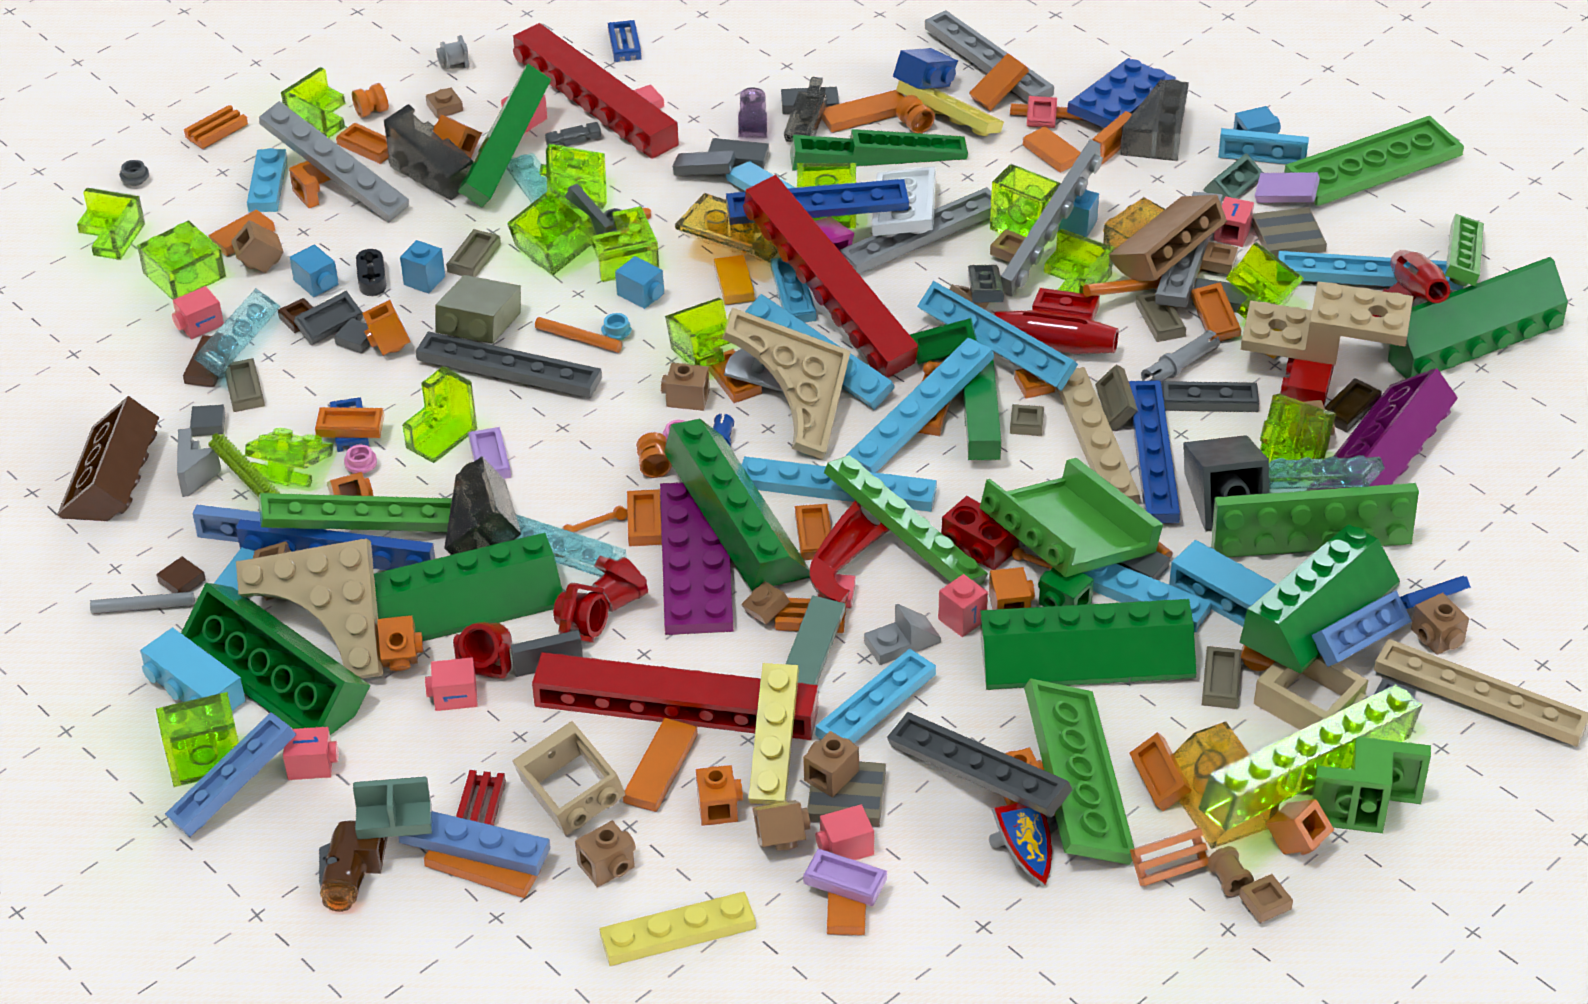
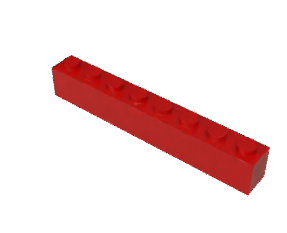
M541 23L513 35V54L519 63L525 66L530 64L551 78L550 85L552 87H555L566 95L568 99L574 101L586 112L600 120L603 125L608 126L621 138L627 140L637 150L642 151L653 159L679 145L677 121Z
M775 174L746 189L743 204L746 216L750 220H754L760 227L764 238L774 244L778 249L781 259L793 267L799 281L803 284L806 283L811 289L817 303L825 306L831 314L835 325L842 327L848 334L851 344L856 349H860L866 356L869 366L889 378L915 364L918 344L779 177Z
M542 652L532 681L535 707L662 722L664 718L697 727L755 734L761 678ZM798 683L792 738L812 740L819 709L818 685Z

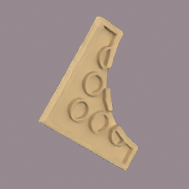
M732 307L722 339L742 348L755 357L779 383L787 398L793 418L794 436L792 449L822 459L826 454L851 351Z
M366 538L236 561L238 595L242 597L269 596L287 599L301 605L317 617L327 628L337 645L344 667L361 679L383 675L371 541Z

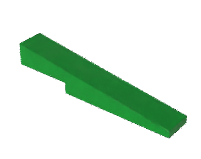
M530 64L524 67L457 192L480 207H483L492 198L552 80Z
M852 129L850 138L793 135L790 149L792 171L967 160L968 157L965 136Z
M992 360L963 388L968 460H1001V431L994 360Z

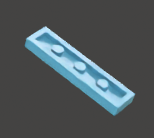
M1118 564L1083 572L1094 579L1093 592L1121 603L1189 599L1194 632H1197L1211 611L1212 601Z
M909 648L815 726V735L822 739L829 731H832L840 737L847 738L855 743L936 675V665Z

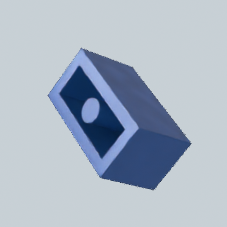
M932 48L900 50L893 77L917 89L950 87L956 75L955 68L958 60Z

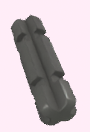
M598 122L587 123L586 127L579 125L561 129L560 133H557V131L548 132L545 134L546 145L549 149H556L561 147L560 144L569 146L586 142V138L590 140L599 139L601 137V128Z

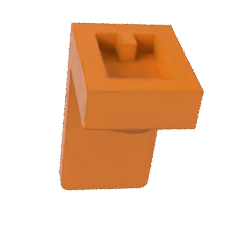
M308 161L290 167L289 172L293 192L308 208L319 205L317 193L320 192L319 184L331 179Z

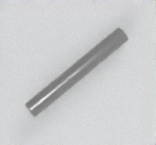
M194 592L90 600V611L93 614L195 605Z

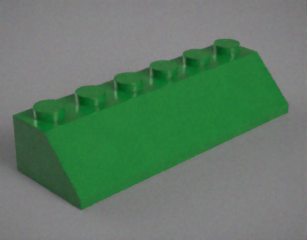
M1547 257L1476 283V286L1471 285L1454 291L1441 303L1427 301L1413 306L1406 345L1390 344L1388 362L1405 379L1435 368H1438L1439 371L1453 368L1456 365L1563 326L1568 300L1554 259Z
M700 418L671 424L664 453L751 591L758 588L764 581L772 586L809 578V567L724 437Z
M1349 524L1247 609L1239 643L1301 674L1321 656L1312 637L1313 634L1391 593L1399 586L1400 579L1379 539L1366 533L1362 528Z
M545 532L374 573L378 619L412 615L415 623V632H422L423 641L460 633L467 626L477 622L500 623L553 610L558 595L563 592L555 557Z
M206 582L181 631V634L241 677L244 693L269 712H272L292 729L329 727L330 735L356 716L371 686L252 600L238 595V590L230 586Z
M1189 599L981 610V647L986 690L1024 688L1030 678L1067 686L1129 682V677H1131L1130 682L1193 679L1197 675L1194 623Z

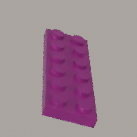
M660 483L665 635L734 632L730 556L684 483Z

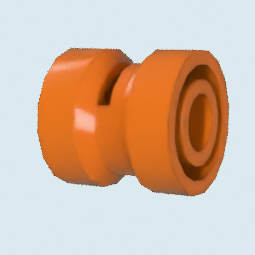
M380 83L371 85L369 90L360 88L352 91L353 105L360 118L369 116L374 110L383 112L389 108L385 90Z
M915 95L904 97L896 107L898 119L907 124L914 133L922 134L934 123V112L928 106L923 105V102Z
M651 432L644 434L636 443L640 471L647 477H662L672 467L664 453L667 438L661 433Z

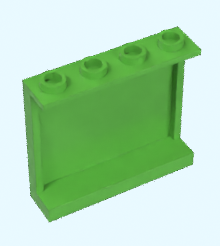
M1078 458L1066 460L1062 478L1010 491H1005L991 479H986L980 509L1064 577L1156 553L1163 528V523Z

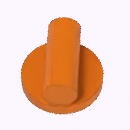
M1245 645L1242 646L1240 658L1251 670L1264 671L1275 662Z

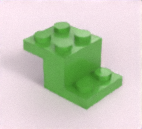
M1356 737L1351 769L1317 766L1312 799H1317L1333 828L1383 834L1389 801L1421 804L1431 759V745Z

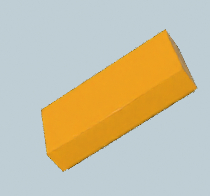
M744 255L714 258V268L724 304L755 301L754 289Z

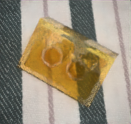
M704 193L675 223L676 230L691 238L728 249L732 252L744 254L760 261L769 263L770 259L774 258L778 253V249L774 244L764 238L760 227L756 223L730 225L726 199Z
M1225 721L1194 732L1173 753L1192 789L1191 792L1178 801L1195 826L1202 829L1203 837L1210 848L1213 849L1268 829L1265 823L1279 811L1281 797L1229 724Z

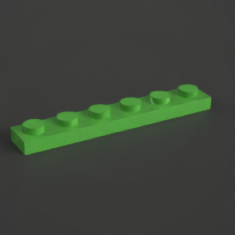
M1456 213L1450 228L1445 276L1450 277L1449 280L1460 286H1467L1468 284L1476 286L1480 276L1484 223Z
M848 455L827 463L824 474L947 580L952 582L965 574L978 585L984 583L988 573L973 558L967 556L954 545L951 539L941 534L926 518L920 516L907 505L904 499L898 497L879 478H876L866 470L858 460Z
M260 493L258 501L261 528L461 532L463 525L459 498Z

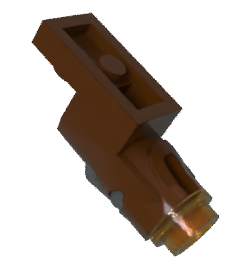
M351 820L339 822L332 834L330 843L319 848L320 896L323 905L329 910L336 912L347 911L356 902L359 887L365 873L381 874L388 837L357 840L356 821Z

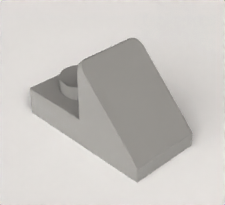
M191 428L178 429L177 476L182 497L190 496L221 471L219 456L211 448L201 449L199 440L194 441Z
M895 604V622L864 633V643L878 664L882 665L896 660L909 648L917 652L941 643V637L925 615L900 604Z

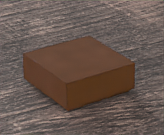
M302 298L278 309V316L293 333H297L300 330L294 323L295 316L313 308V306L305 298Z
M183 556L156 574L158 583L172 593L189 592L206 580L204 571Z

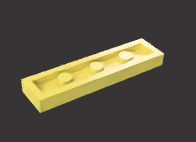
M899 80L896 91L906 96H917L935 114H945L955 124L968 125L972 127V132L975 134L988 136L990 133H1000L1004 121L935 88L917 89Z
M762 663L748 796L749 803L770 805L786 802L799 676L798 665Z
M743 891L601 927L599 930L609 966L754 930L756 929V920L746 893Z

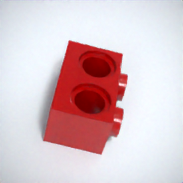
M966 495L942 516L941 534L951 539L954 545L977 563L996 570L1012 555L1013 549L1019 547V539L980 509L981 503Z

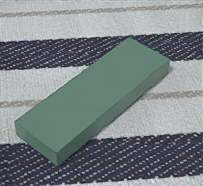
M812 595L786 664L798 665V683L817 685L843 618L845 603Z

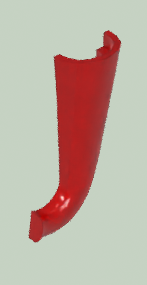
M856 500L826 536L810 564V581L816 592L826 599L846 603L850 590L840 586L835 580L834 575L866 547L890 531L884 524L876 525L868 520L862 512L861 505Z

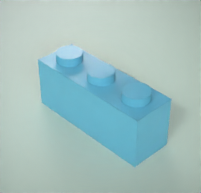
M1194 540L1171 562L1169 585L1212 601L1211 609L1242 627L1247 609L1276 585L1271 580L1262 577L1197 540Z
M173 627L140 650L144 664L142 671L146 678L152 683H159L173 699H180L188 705L195 716H202L213 725L246 701L241 677Z

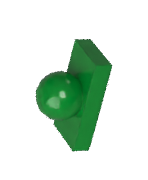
M972 318L910 334L918 344L916 356L918 365L948 357L967 338L977 341Z

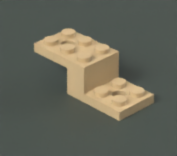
M1318 281L1312 310L1250 300L1240 350L1336 365L1341 336L1405 346L1413 296Z

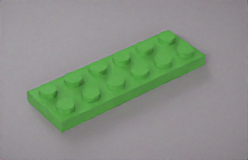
M1429 115L1286 164L1284 173L1318 172L1320 181L1313 203L1319 206L1462 156L1464 145Z
M1416 483L1215 497L1211 548L1228 558L1317 551L1348 524L1362 528L1366 533L1378 538L1382 546L1412 544L1419 490Z
M1030 678L1024 690L1044 771L1067 780L1073 789L1055 812L1064 853L1130 865L1133 861L1130 849L1134 848L1093 691Z

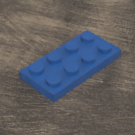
M1127 58L1069 101L1067 112L1106 128L1125 111L1134 114L1136 117L1141 109L1145 110L1146 105L1148 108L1174 88L1176 77L1167 74L1162 69L1142 64L1139 60Z

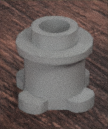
M462 35L457 36V42L445 44L443 41L440 42V48H436L438 62L440 65L444 64L446 69H449L450 65L463 63L464 68H469L470 66L467 44L464 42Z

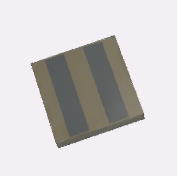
M1310 207L1253 214L1252 226L1267 259L1278 258V251L1326 252L1327 243Z
M859 761V772L833 798L810 785L807 806L810 822L820 823L821 815L862 804L872 827H880L886 763Z

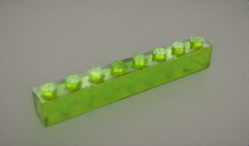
M1395 684L1210 774L1198 809L1227 831L1314 787L1317 766L1351 768L1356 737L1398 742L1409 739L1423 704L1412 697L1407 690Z

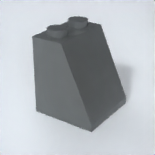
M1247 435L1183 442L1184 474L1205 530L1213 528L1215 497L1269 493V459Z

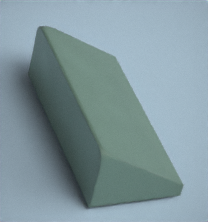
M1245 153L1214 178L1203 191L1206 193L1223 194L1222 201L1225 196L1237 199L1258 182L1260 173L1264 172Z

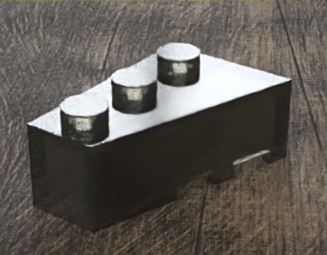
M1160 79L1122 127L1120 155L1178 161L1187 110L1189 82H1181L1175 79Z
M410 104L384 119L390 167L449 200L460 195L457 191L470 170L473 160L448 138L442 140L432 131L434 126L429 121L425 123L420 121L413 114L415 109Z
M483 456L474 462L466 464L456 474L444 549L450 555L515 540L522 535L506 480Z

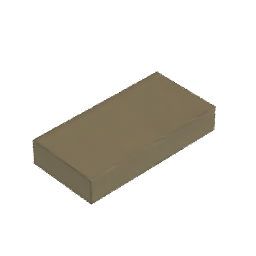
M473 229L447 262V272L459 276L468 275L476 277L501 245L500 236Z
M1156 292L1136 296V306L1156 342L1186 337L1187 329L1174 306L1156 304Z
M254 358L223 364L233 412L265 406Z
M1116 364L1095 384L1103 411L1110 427L1115 431L1138 412L1125 369Z
M1207 646L1201 705L1237 709L1241 668L1240 649Z

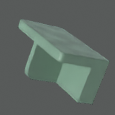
M427 777L353 783L357 840L432 834V804Z

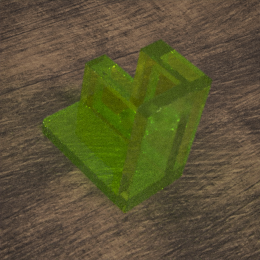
M322 67L317 68L281 92L284 105L328 138L345 128L344 118L333 113L346 104L344 94L328 86L326 69Z
M86 188L83 191L87 210L77 223L79 233L98 236L91 246L93 256L121 260L145 225L140 196Z
M641 206L612 212L613 222L617 231L591 236L592 247L598 258L599 275L602 282L615 280V271L634 256L659 268L658 241Z
M1060 229L1057 232L1056 251L1045 262L1044 273L1065 280L1057 290L1083 293L1084 285L1107 282L1112 276L1113 262L1109 254L1114 251V247L1065 229Z
M1255 242L1244 258L1231 270L1226 280L1248 296L1236 311L1246 319L1250 300L1285 306L1304 278L1258 242Z
M718 297L665 316L671 349L688 364L711 366L725 361L723 349L720 347L730 344V342L722 339L727 317L724 301Z
M444 366L421 383L424 408L402 424L406 448L432 463L437 462L466 439L468 432L478 429L472 382Z

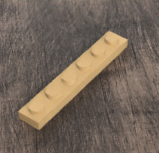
M1085 367L1076 368L1062 391L1058 389L1057 391L1089 467L1136 504H1139V491Z
M1391 639L1387 640L1375 661L1374 671L1576 747L1588 726V712Z

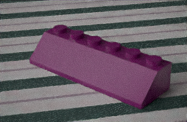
M1438 368L1389 385L1306 491L1392 485L1397 477L1409 468L1408 463L1423 450L1422 445L1426 439L1436 433V426L1440 421L1450 415V408L1458 399Z

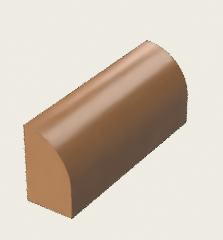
M1218 195L1181 196L1111 252L1109 256L1120 272L1137 281L1157 280L1227 222Z

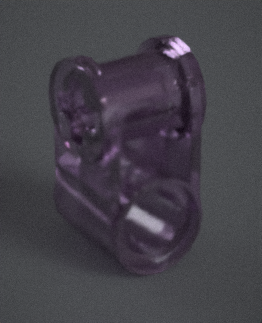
M750 87L741 91L740 112H738V137L767 138L766 95L762 89Z

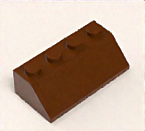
M127 396L93 425L57 516L62 519L109 521L118 512L123 514L132 503L133 498L130 497V494L141 479V475L138 473L149 457L147 452L148 446L157 436L155 428L159 416L130 396Z

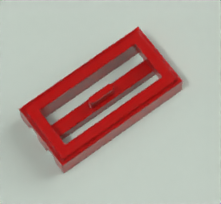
M469 770L456 817L467 819L475 788L478 785L479 789L470 820L479 822L488 787H494L484 820L485 824L494 826L506 783L505 773H498L497 777H491V772L484 771L481 776L477 775V770Z

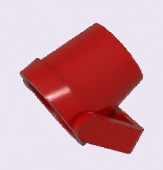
M603 556L598 557L594 567L605 574L594 582L592 586L604 588L602 594L608 600L610 612L635 599H640L648 593L646 577L640 573L629 559L622 557L619 560H614Z
M579 583L568 584L566 592L558 595L553 610L554 621L559 625V634L570 632V629L574 631L579 630L583 634L580 635L582 641L594 642V637L602 633L608 619V600L602 594L604 588ZM578 589L587 590V591H592V592H589V593H579V592H578Z
M477 622L467 626L460 635L456 634L454 636L455 659L473 657L476 675L504 679L512 669L510 657L512 636L504 625L500 623ZM499 658L501 666L494 664L499 660Z

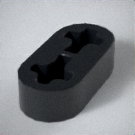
M377 249L360 251L356 255L359 290L366 296L380 295L386 290L382 252Z

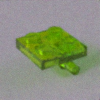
M549 144L546 148V165L541 164L539 170L540 176L547 177V200L564 202L568 188L578 184L600 209H603L607 204L605 153Z
M1282 394L1273 395L1268 417L1263 423L1260 435V450L1269 459V466L1271 462L1312 477L1320 476L1336 414Z
M275 428L272 432L259 435V438L246 443L245 456L268 461V465L252 462V466L255 465V468L257 467L260 473L268 479L267 481L284 486L294 484L309 488L312 484V475L295 472L294 467L306 469L332 456L334 443L322 441V437L318 435L306 434L299 436L293 434L291 429Z

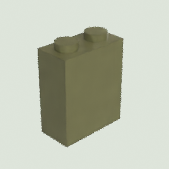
M463 275L435 305V333L494 344L521 313V285Z

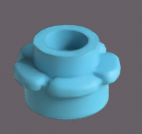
M612 313L604 318L601 332L610 338L623 340L631 333L632 328L626 315Z

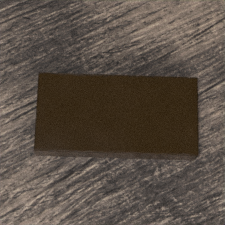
M1354 378L1324 408L1328 417L1333 418L1335 427L1347 433L1374 406L1381 397L1382 391Z

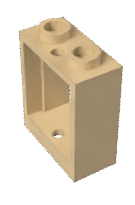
M1320 656L1300 674L1275 661L1257 680L1254 704L1323 744H1326L1335 734L1341 735L1347 727L1349 719L1354 714L1359 715L1368 703L1369 697L1366 695L1368 679L1339 663L1327 667L1323 657ZM1301 674H1304L1341 695V697L1326 712L1287 690V688Z
M573 721L512 760L521 781L565 836L573 830L584 826L588 820L604 809L612 807L620 798L626 795L616 772ZM582 755L602 780L559 808L540 785V782Z

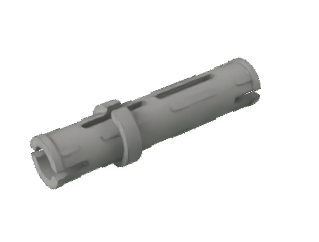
M1208 330L1175 352L1162 355L1159 358V362L1142 370V381L1150 376L1153 377L1149 381H1163L1168 377L1174 378L1180 374L1182 368L1210 351L1217 349L1220 346L1219 337L1208 342V339L1216 335L1212 330Z

